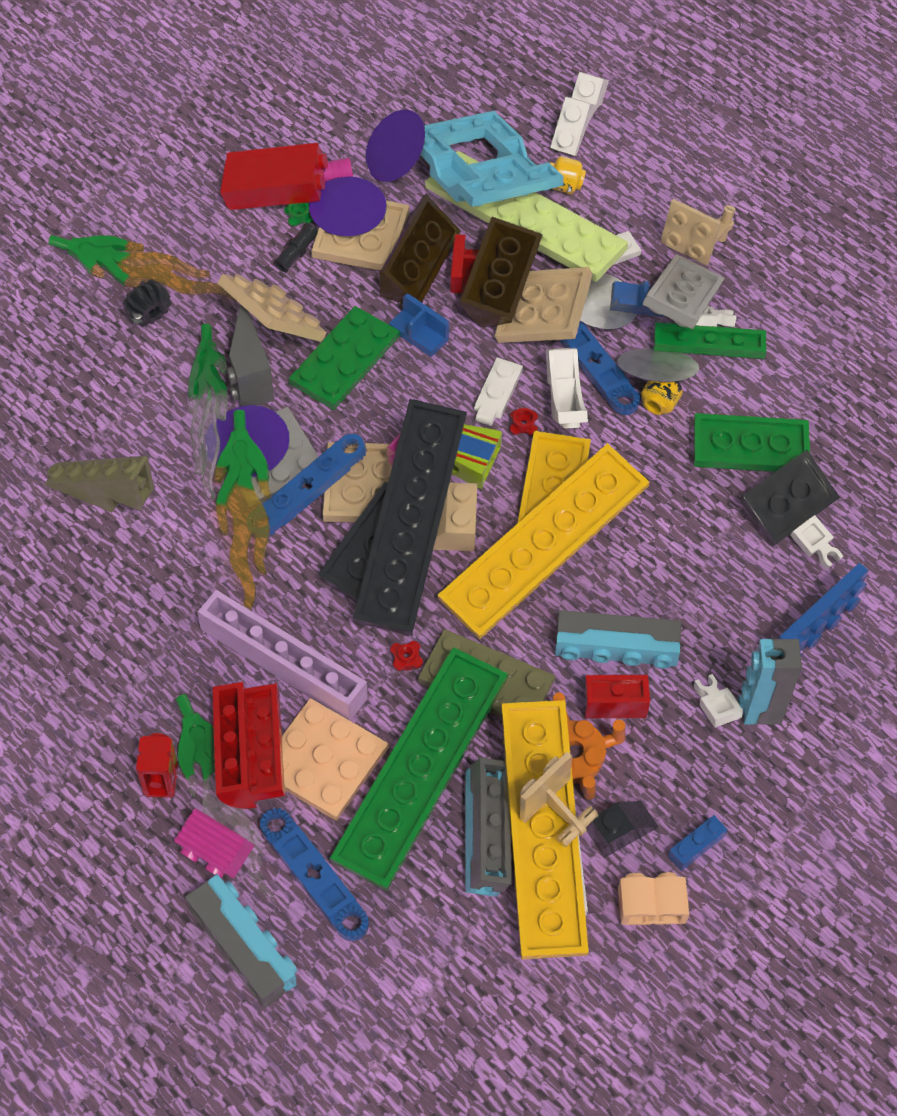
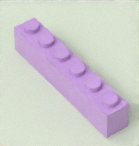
M215 590L198 610L202 631L351 721L367 700V682L218 590Z

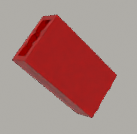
M318 142L227 152L220 191L221 196L230 210L320 201L321 190L325 189L324 169L328 168L327 155L322 153Z

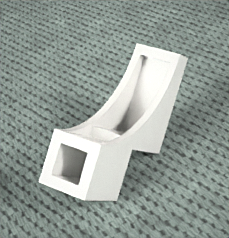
M579 72L572 97H565L550 148L574 156L577 155L590 119L596 109L602 105L609 80Z
M546 349L547 382L551 385L552 419L560 426H563V428H579L580 422H588L581 393L577 349Z

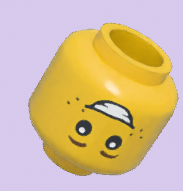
M559 156L555 163L549 162L564 176L563 185L551 189L566 194H573L576 190L580 191L586 174V170L582 169L583 166L580 161Z

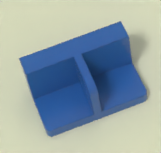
M644 280L641 284L619 281L612 283L611 311L654 317L665 316L655 314L649 307L643 305L646 295L653 287L649 286V281Z
M407 293L403 297V310L389 322V325L400 331V337L432 357L449 341V321Z

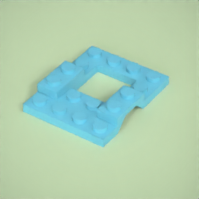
M495 111L424 125L425 142L420 155L431 165L429 175L456 202L466 201L471 207L481 206L563 185L564 176L549 162L536 165L528 158L522 137ZM485 137L498 150L496 159L468 165L450 145L460 142H471L474 139Z

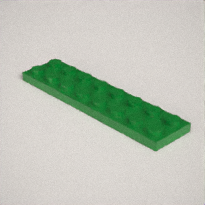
M455 647L451 649L330 857L331 863L388 891L505 685L508 673Z

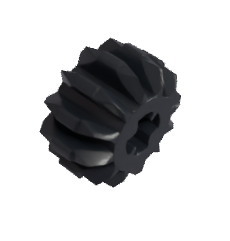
M153 279L147 282L141 281L137 287L133 286V290L126 294L127 298L123 301L126 315L131 321L142 327L148 323L152 325L155 320L161 319V316L168 312L167 308L172 304L168 290Z

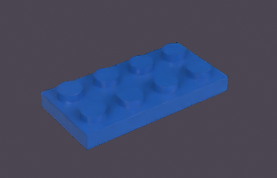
M859 562L781 634L779 639H799L800 652L806 647L812 649L822 637L821 633L826 628L831 631L841 620L840 615L845 610L850 613L859 604L861 598L858 596L867 585L864 581L869 570Z

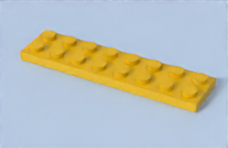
M607 443L438 594V600L480 640L648 488L650 482Z
M565 700L502 703L501 711L521 960L588 956L589 949L578 836L567 847L559 843L556 837L569 824L547 804H544L526 823L520 819V792L523 787L532 779L537 781L545 773L544 768L554 757L560 759L566 752L570 753ZM571 767L570 780L556 793V796L576 817Z

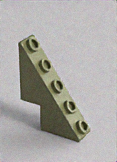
M146 456L58 462L48 469L47 475L49 478L44 484L111 513L118 503L140 511L154 490L149 460Z

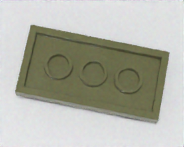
M444 629L418 677L419 683L430 687L453 647L508 673V679L489 713L502 718V703L545 701L555 682L556 675Z

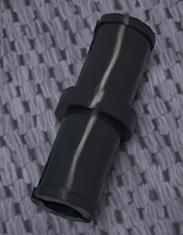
M305 223L297 235L286 242V248L274 260V266L287 273L299 257L301 258L305 255L306 248L317 236V229L313 225Z

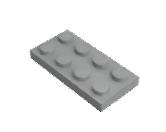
M676 254L646 295L643 305L649 307L655 314L665 315L673 319L679 326L694 329L725 278Z

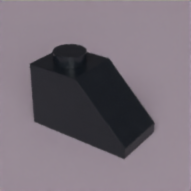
M641 801L618 802L599 812L598 817L588 825L587 833L603 857L606 858L658 828V825Z

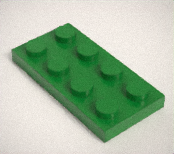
M354 306L289 377V384L335 411L400 337V331L359 307Z
M695 413L694 467L775 472L802 452L808 450L810 453L809 420Z

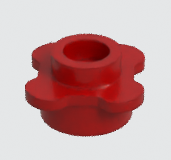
M520 408L510 413L512 425L509 430L512 434L527 433L533 436L534 431H538L537 426H535V421L538 419L536 412L528 408Z
M411 641L409 644L402 645L394 643L391 646L390 651L394 655V669L409 671L422 666L423 659L419 656L420 644L417 641Z

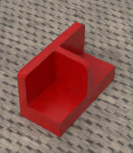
M455 234L450 293L463 294L479 250L465 249L466 235Z
M586 675L585 719L647 718L650 706L648 675Z

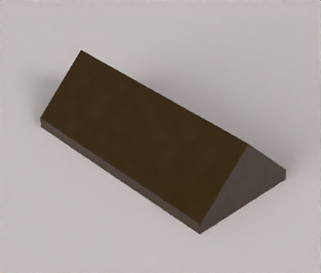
M427 194L422 196L379 273L380 296L403 304V297L407 293L423 302L454 245L455 234H460L461 232Z
M493 216L491 217L459 303L479 327L485 328L512 323L543 234Z

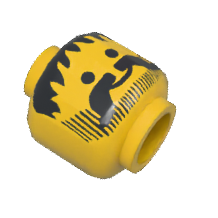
M649 380L641 392V399L644 407L649 412L655 415L668 414L675 408L683 394V389L679 381L659 382Z

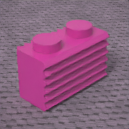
M197 808L189 815V819L182 826V830L178 832V836L174 840V842L183 847L180 851L181 854L195 863L199 858L208 862L205 869L214 875L218 874L221 879L224 874L234 879L255 846Z

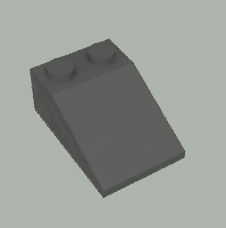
M240 305L229 355L231 367L226 369L231 384L229 385V390L233 402L239 401L240 407L247 405L258 406L274 401L271 367L250 313Z

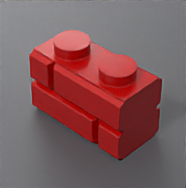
M161 733L140 737L136 771L143 795L146 797L172 798L176 792L178 762L172 739Z

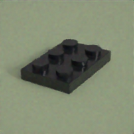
M806 450L738 499L770 545L774 546L811 517L816 516L838 500L840 496L811 454Z

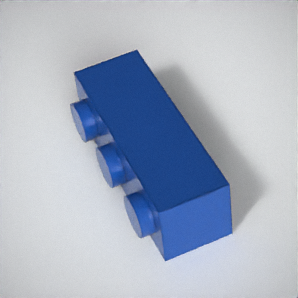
M713 815L671 848L668 858L680 871H683L723 839L728 829Z

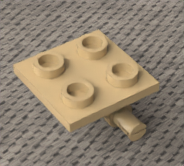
M673 199L669 207L660 243L707 266L716 242L726 241L729 230L733 228L734 221L732 218L735 208L726 205L722 217L716 220Z
M568 752L560 759L554 757L544 768L545 773L537 781L535 779L530 780L520 792V819L524 823L544 804H547L569 824L556 837L564 847H567L578 835L582 836L587 831L586 827L598 817L596 810L588 806L576 818L556 796V793L570 780L572 755Z

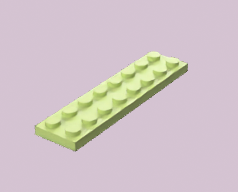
M460 151L456 152L468 165L479 162ZM431 176L425 181L427 189L487 223L490 222L493 216L543 234L538 251L569 268L589 267L593 274L591 280L597 282L628 250V242L536 192L471 207L466 201L456 202Z

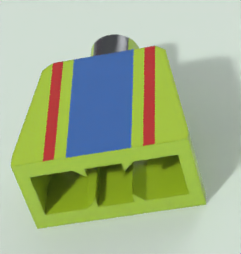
M464 424L452 475L467 483H475L477 488L482 489L501 448L502 431Z

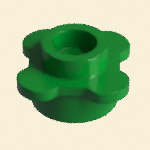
M307 202L289 204L284 209L285 214L289 217L288 224L290 226L296 227L301 223L313 222L309 211V203Z

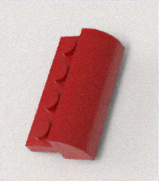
M243 682L212 687L215 783L218 799L222 803L234 808L253 809L257 808L256 801L285 796L280 694L277 683L246 688Z

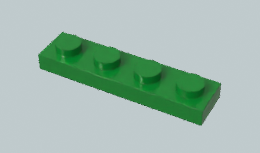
M656 322L654 328V351L765 359L766 330L695 325L694 329L679 326L678 324Z

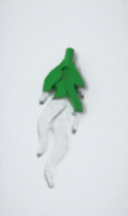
M210 324L201 325V342L197 346L196 356L189 377L188 413L193 415L191 445L195 458L194 473L199 476L203 474V490L209 499L214 500L215 494L212 487V478L220 450L216 418L225 421L227 409V388L219 375V371L225 374L227 372V365L224 356L217 349L216 343L212 341V326Z
M182 694L176 698L183 716V727L178 746V761L188 783L190 796L192 798L197 796V780L194 773V765L197 764L203 772L204 779L203 813L226 826V823L229 824L237 834L255 845L247 857L250 880L261 894L270 900H274L275 895L265 884L261 875L262 840L259 832L247 818L243 809L234 808L222 803L216 795L214 726L200 717L199 713H195L187 694Z

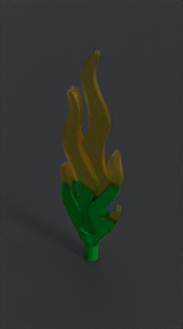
M51 235L49 238V245L67 250L68 255L74 257L87 272L97 278H105V273L100 268L102 267L117 282L126 287H137L141 281L147 282V280L143 279H153L181 294L217 293L237 302L218 283L187 280L171 272V270H175L194 278H209L210 271L198 270L172 255L143 252L144 245L142 243H134L109 235L84 238L73 237L71 240Z
M235 410L233 412L234 431L231 432V437L219 457L215 470V479L218 483H221L227 474L218 494L216 511L220 529L224 536H227L229 532L228 509L233 517L234 537L230 550V562L245 589L244 607L251 610L255 602L256 586L248 563L249 541L252 534H254L256 539L254 548L255 564L261 574L266 575L264 558L270 534L268 515L252 483L254 472L257 473L259 486L266 499H271V492L269 489V467L267 461L246 430L245 411Z

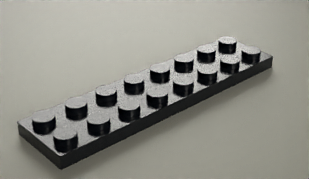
M409 399L353 622L412 636L467 416L466 411Z

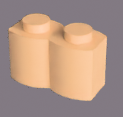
M672 872L661 873L656 878L645 877L642 873H631L626 875L625 878L620 879L618 896L622 925L685 924L687 922L689 906L685 877H679Z

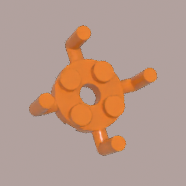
M557 692L553 695V701L565 700V695ZM567 713L569 745L579 746L584 751L580 757L572 758L573 783H579L584 797L587 800H592L596 796L594 777L605 762L606 748L622 744L626 739L625 722L620 719L615 720L613 723V733L602 736L591 722L587 720L570 721Z

